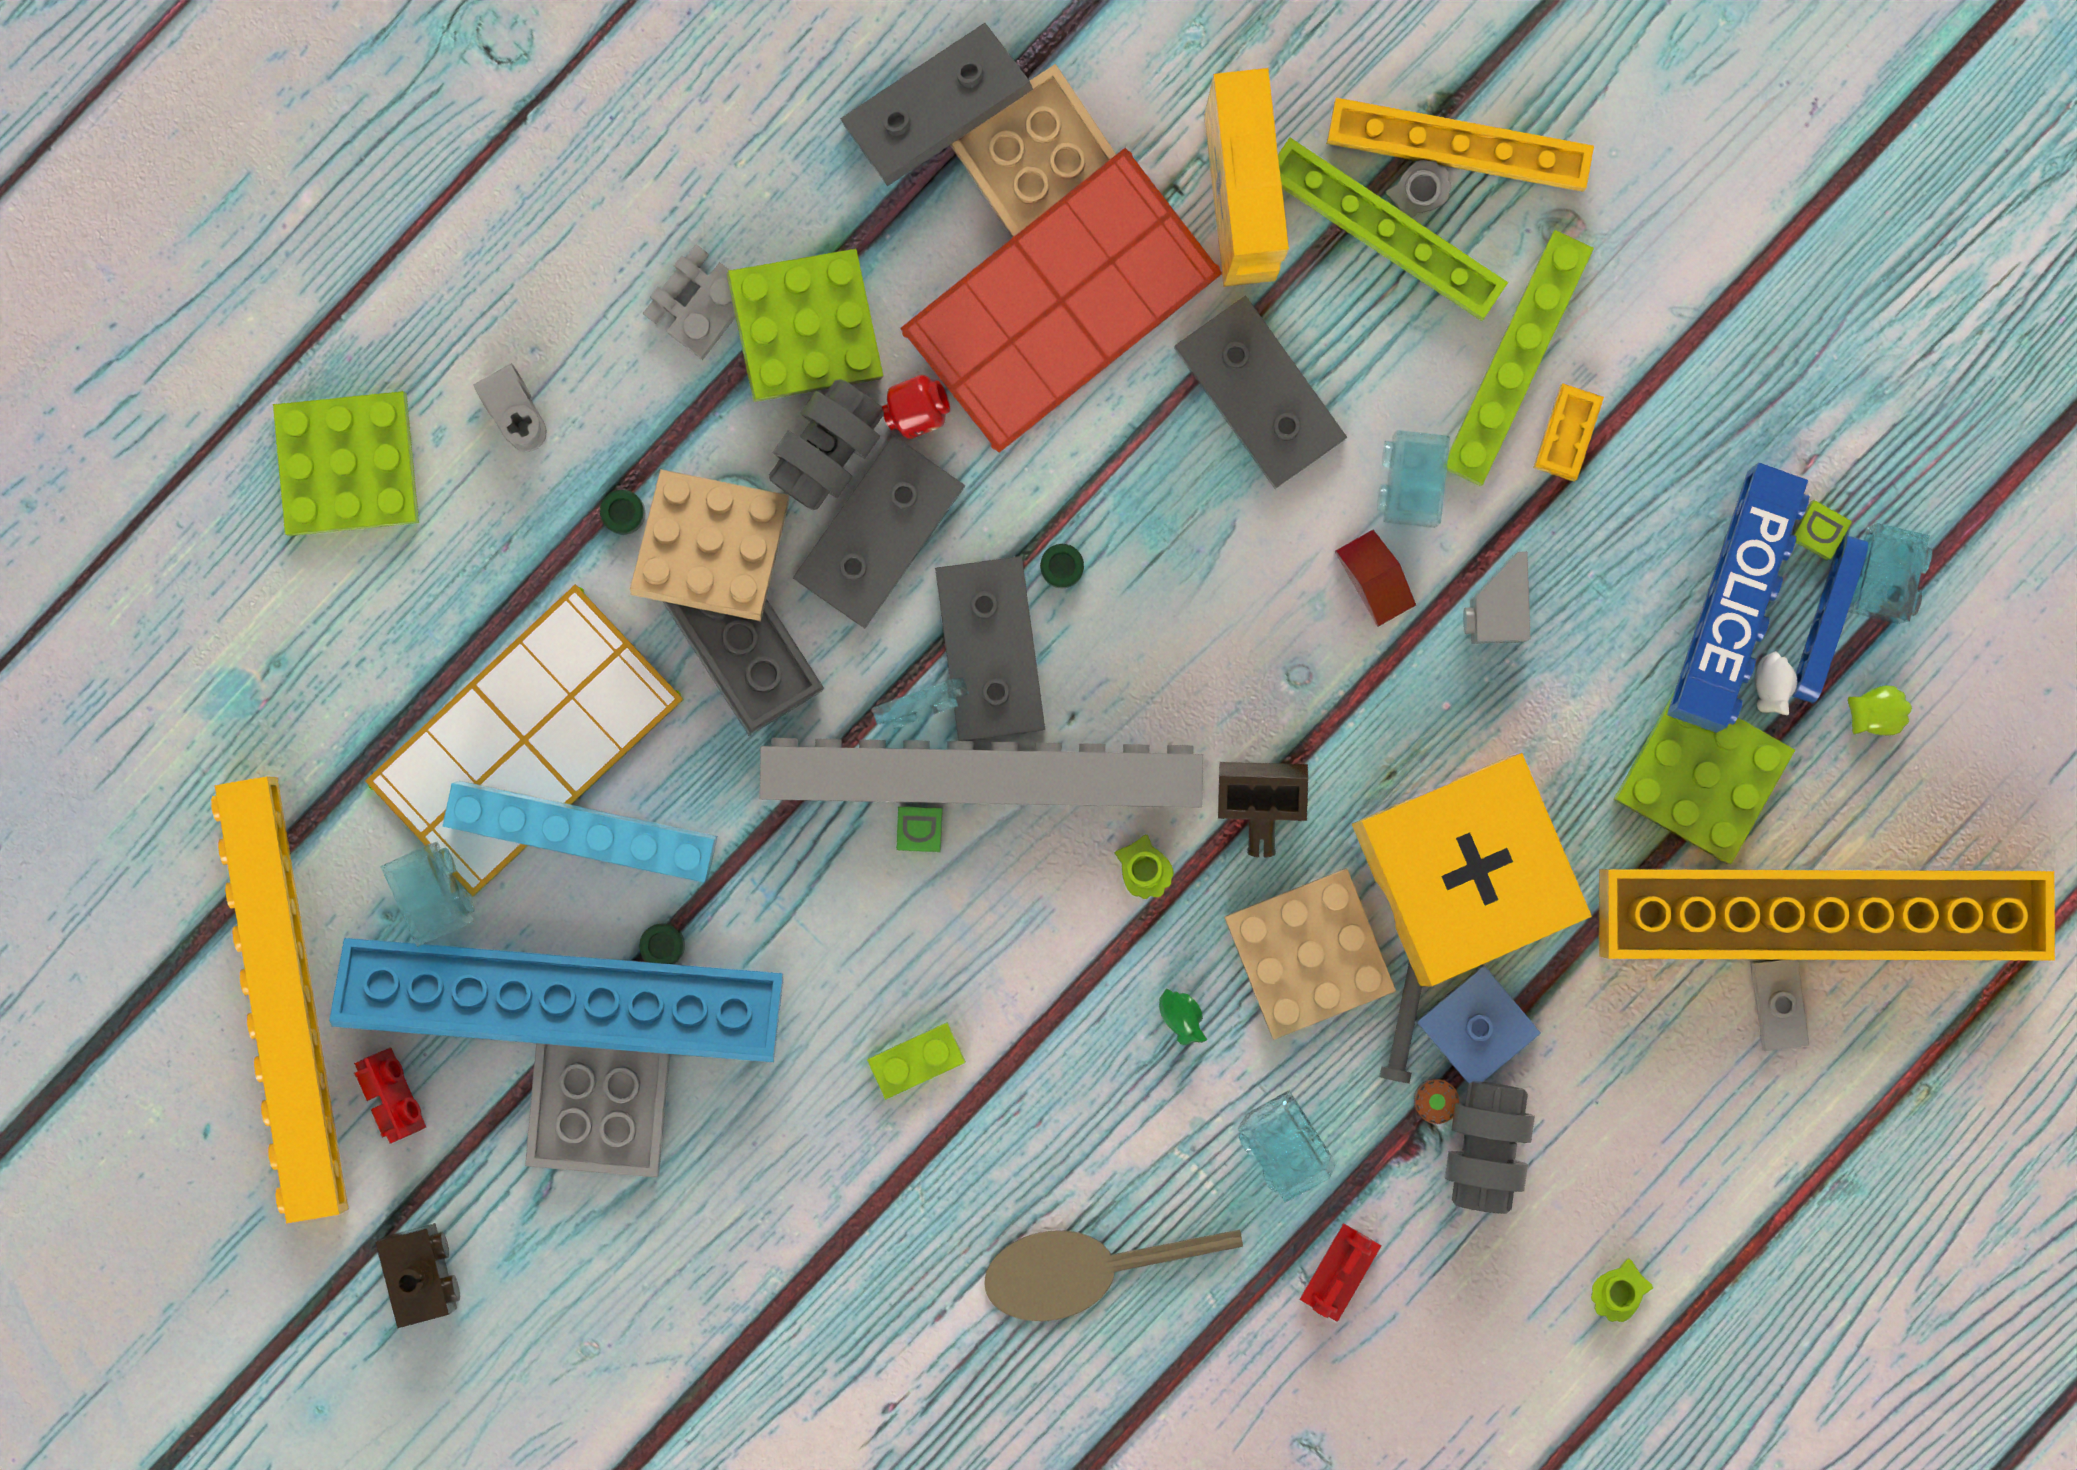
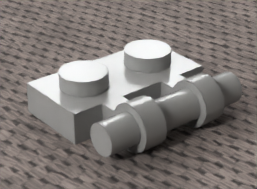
M695 245L686 258L681 256L675 263L676 271L662 289L657 287L650 298L653 301L643 312V315L657 324L666 311L669 312L676 319L666 332L703 360L736 317L726 275L729 269L719 262L708 276L699 268L709 254L698 245ZM691 280L700 288L684 307L675 299Z

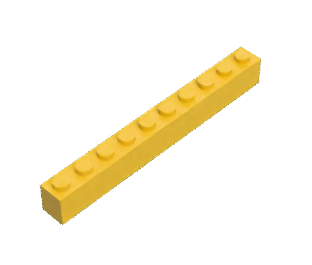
M266 776L215 785L216 795L211 798V808L214 819L217 822H221L223 839H219L218 850L222 864L228 865L230 882L226 883L225 886L226 899L231 909L235 908L237 926H234L232 931L233 942L237 952H242L245 968L240 970V985L245 996L249 995L252 1013L247 1014L248 1032L251 1039H256L259 1056L254 1058V1070L257 1081L264 1084L266 1100H262L261 1113L265 1126L271 1127L273 1143L269 1144L268 1155L272 1169L278 1170L280 1187L276 1188L275 1193L277 1208L280 1214L285 1213L286 1224L339 1215L349 1208L278 777Z

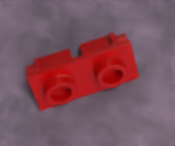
M391 1047L354 1063L357 1069L354 1075L359 1082L366 1101L380 1096L383 1103L370 1109L382 1138L386 1136L389 1144L426 1128L421 1116L420 1106L413 1098L405 1080L402 1065L396 1059Z
M1343 1223L1299 1300L1311 1306L1315 1312L1323 1317H1330L1338 1322L1382 1245Z

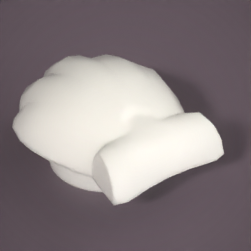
M1775 651L1761 659L1755 672V685L1760 697L1757 702V709L1762 713L1776 712L1782 715H1789L1788 700L1796 691L1797 676L1793 667L1788 663L1787 658L1781 657Z

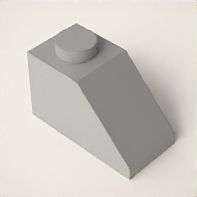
M1527 551L1517 552L1512 555L1470 600V608H1464V633L1471 634V644L1518 643L1531 640Z

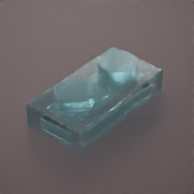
M963 677L954 678L871 709L877 725L891 722L893 728L897 729L919 721L916 713L931 708L935 715L958 707L956 698L967 695L969 692Z

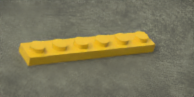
M1337 97L1334 101L1326 143L1415 161H1435L1438 165L1581 192H1584L1587 188L1594 150L1593 145Z

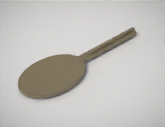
M1239 1229L1111 1255L1110 1251L1100 1241L1083 1233L1066 1230L1039 1232L1011 1243L996 1255L986 1271L985 1291L992 1304L1009 1316L1029 1321L1058 1320L1080 1313L1100 1300L1110 1288L1114 1273L1117 1271L1243 1247V1242Z

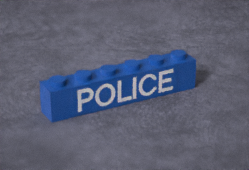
M1759 462L1747 471L1667 713L1668 716L1715 733L1727 728L1728 724L1733 725L1736 722L1743 702L1737 698L1742 682L1748 683L1756 664V659L1751 657L1755 642L1762 641L1769 625V617L1764 616L1769 600L1774 601L1783 582V577L1778 575L1782 560L1787 561L1795 546L1796 536L1791 535L1795 520L1802 519L1809 503L1810 496L1804 494L1808 483L1807 479Z

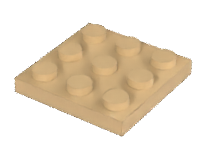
M1056 64L1030 80L1033 88L1032 91L951 144V147L1012 238L1116 155Z
M660 469L630 586L631 595L761 621L789 506V495Z
M1347 868L1224 916L1273 1040L1396 992Z

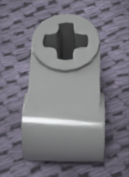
M512 363L473 384L484 407L495 420L502 435L515 448L527 452L536 450L543 444L547 433L545 423L531 400L528 388ZM523 420L529 424L527 426L529 434L525 437L518 433L520 431L518 423Z

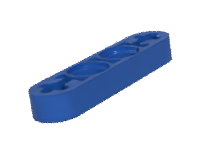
M1844 535L1835 552L1796 671L1797 688L1792 697L1814 704L1822 692L1867 555V541Z

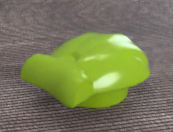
M1879 686L1861 697H1848L1847 701L1851 711L1852 732L1854 735L1865 731L1877 735H1895L1900 733L1909 723L1908 715L1912 710V706L1906 700L1904 692L1898 690L1895 686Z
M1148 834L1143 835L1131 845L1114 852L1122 863V875L1125 886L1133 896H1139L1142 899H1148L1150 896L1161 897L1164 889L1171 885V879L1174 874L1172 865L1159 850L1152 846Z
M1628 1258L1619 1268L1608 1271L1596 1279L1592 1286L1591 1300L1595 1303L1594 1309L1598 1315L1606 1316L1610 1322H1624L1632 1317L1638 1309L1643 1295L1652 1290L1653 1286L1641 1275L1633 1261Z

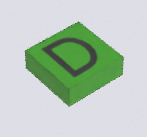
M898 807L896 850L941 852L943 808Z

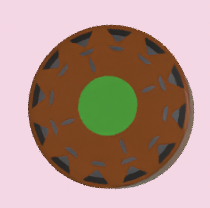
M1429 1079L1423 1082L1414 1094L1416 1112L1424 1120L1433 1124H1442L1451 1120L1454 1115L1455 1103H1459V1096L1455 1088L1441 1079Z

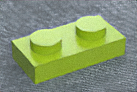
M948 1022L867 1059L885 1100L966 1062Z

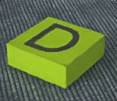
M1812 500L1792 535L1796 536L1795 543L1828 561L1833 557L1852 521L1823 504Z

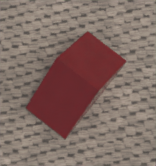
M1374 529L1335 550L1337 557L1377 627L1416 606L1400 563Z

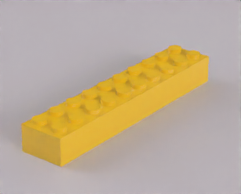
M1599 869V957L1607 959L2055 961L2054 871Z

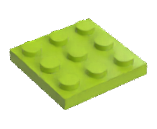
M857 249L728 270L726 275L753 402L829 389L834 381L842 379L852 385L883 378V370Z
M399 391L273 404L285 535L297 536L419 523L407 393Z
M1672 694L1613 800L1724 863L1732 864L1793 756L1795 749L1739 717L1733 725L1728 724L1727 728L1715 733L1668 716L1667 713L1673 698Z

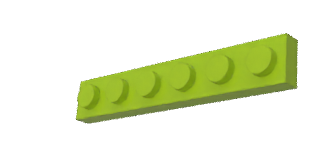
M1289 137L1279 152L1278 161L1283 190L1480 321L1484 320L1509 282L1291 137Z
M1557 230L1551 233L1441 468L1479 486L1484 484L1594 250L1593 247Z

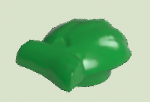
M1166 988L1159 998V1010L1167 1026L1178 1035L1177 1041L1181 1045L1207 1041L1199 1026L1203 1015L1197 1002L1186 993L1179 994Z

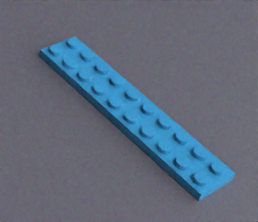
M344 938L329 1021L332 1027L774 1062L783 988V973Z

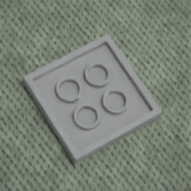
M536 1043L525 1166L657 1178L660 1173L670 1054Z

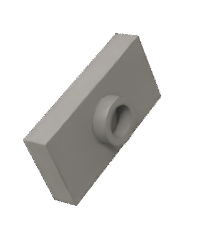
M1770 960L1751 963L1762 1050L1771 1051L1809 1046L1798 960Z

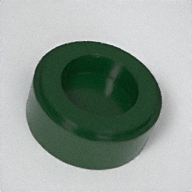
M616 490L609 493L602 501L600 517L603 524L609 530L616 534L627 535L637 531L643 524L645 506L642 500L633 492Z
M1053 545L1045 551L1041 558V574L1049 585L1055 588H1069L1075 585L1082 577L1084 571L1083 557L1071 545Z
M660 923L649 927L642 934L639 949L646 962L675 964L684 953L685 941L682 933L675 926Z

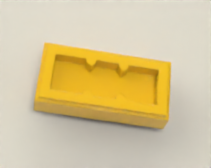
M1563 383L1560 385L1533 466L1534 469L1574 482L1577 480L1604 399L1603 396Z

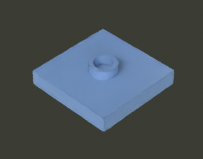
M1485 965L1480 966L1416 1020L1418 1025L1468 1084L1472 1081H1485L1541 1034Z

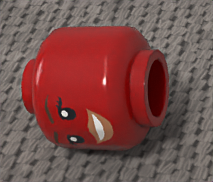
M918 375L891 386L887 391V404L882 406L884 411L883 417L889 429H897L902 436L908 439H913L940 428L945 423L946 414L950 412V403L944 387L940 381H932L926 375Z

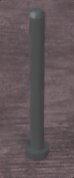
M1410 961L1388 1067L1381 1066L1379 1076L1380 1078L1409 1084L1412 1073L1405 1070L1422 986L1418 983Z

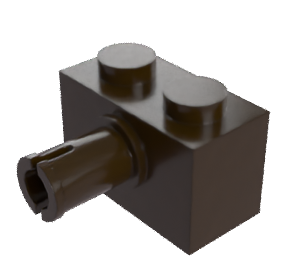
M1220 762L1218 819H1249L1247 854L1259 857V843L1263 839L1264 858L1275 856V821H1307L1308 764Z
M436 1223L384 1236L375 1242L397 1328L447 1316L457 1309L456 1301H460L459 1285L454 1275L449 1276L445 1262V1259L449 1258L448 1242L443 1232L438 1233Z

